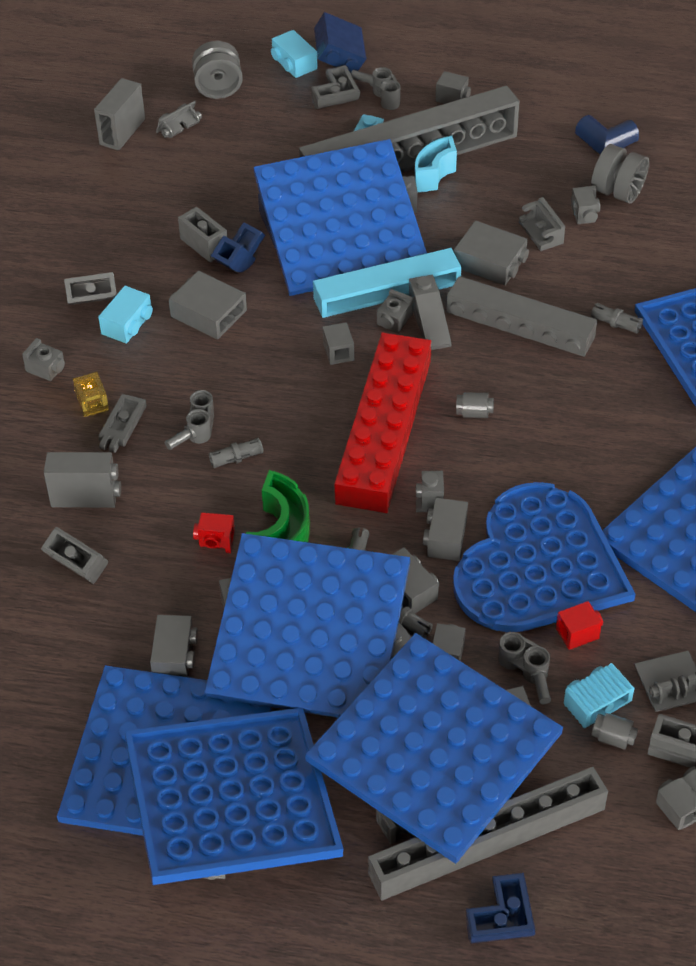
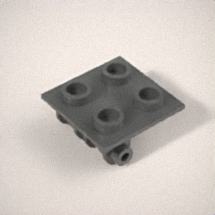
M689 651L634 663V667L655 712L696 702V666Z

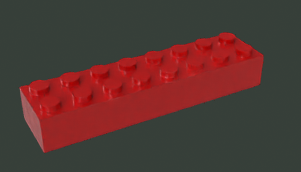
M381 333L335 480L336 505L388 513L431 362V340Z

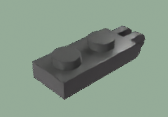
M125 394L120 396L99 434V441H101L99 448L101 450H107L109 446V452L116 453L119 446L124 447L147 407L146 399Z

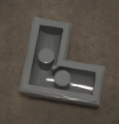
M346 65L325 70L329 83L311 87L312 100L316 109L356 101L360 97V91Z

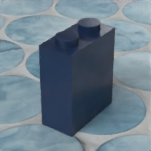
M324 12L314 27L318 60L335 67L346 65L350 73L352 70L359 71L366 61L362 27Z

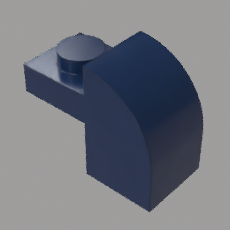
M243 222L233 240L223 235L211 256L217 262L233 271L243 272L255 262L256 258L253 255L265 235Z

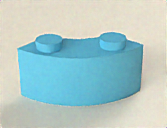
M452 136L440 138L429 143L417 155L415 161L417 192L438 190V183L441 178L456 172L457 150Z

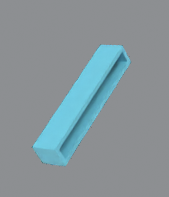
M452 248L314 280V300L322 318L382 304L389 296L391 289L409 295L410 278L433 275L438 289L452 287L457 278L461 276V265Z

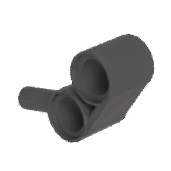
M376 68L372 75L352 70L351 75L353 79L370 83V86H373V93L381 97V106L384 109L394 110L400 106V83L389 68Z
M198 390L191 394L190 411L186 416L187 425L184 426V430L164 442L168 450L175 448L187 439H190L193 443L200 444L207 442L211 438L215 415L213 396L210 392Z
M508 632L502 635L498 654L500 665L506 669L514 670L519 668L522 670L524 679L535 684L540 703H550L551 698L546 682L550 663L549 652L519 633Z

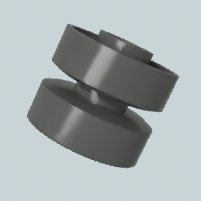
M608 144L595 165L591 186L596 185V191L605 195H610L613 192L615 199L631 204L635 201L645 183L649 169V158L635 152H631L627 156L626 149Z

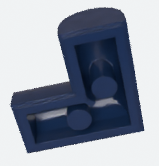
M586 115L581 118L575 129V134L600 155L608 144L624 148L639 140L638 127L632 120H626L607 129L594 117Z
M524 873L492 876L497 905L466 909V924L470 943L534 936L535 926Z

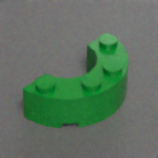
M269 470L262 488L263 511L273 514L278 521L267 530L246 532V534L308 542L310 519L306 495L300 491L295 481L281 473Z

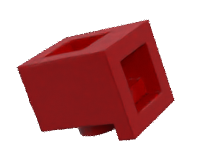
M201 513L199 523L194 524L193 539L199 540L200 547L211 549L223 548L226 553H231L235 536L234 515Z

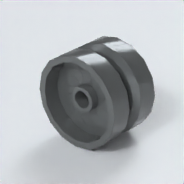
M210 41L201 45L194 52L192 57L195 86L201 94L209 98L220 99L233 95L240 88L243 81L238 52L232 45L222 41Z

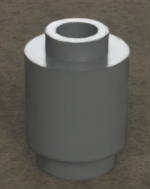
M464 392L463 395L457 394L456 413L457 415H463V418H488L489 413L494 412V398H489V392Z
M598 713L592 736L598 738L599 742L626 750L628 744L634 745L638 728L633 727L634 721L610 713L605 715Z

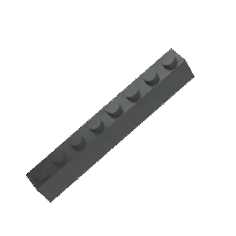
M590 767L508 800L456 864L416 837L368 856V875L381 901L601 812L605 810L608 790L595 768Z

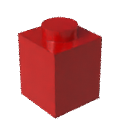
M589 601L558 612L556 630L569 650L600 638L603 619L599 611L594 610Z

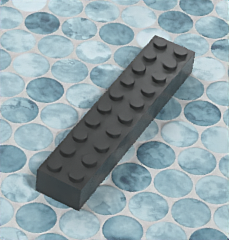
M506 85L300 147L299 157L391 139L400 171L404 172L414 169L419 152L426 145L440 138L452 136L457 155L517 137L519 100Z

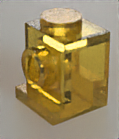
M97 372L73 378L75 394L84 417L109 410L106 391Z

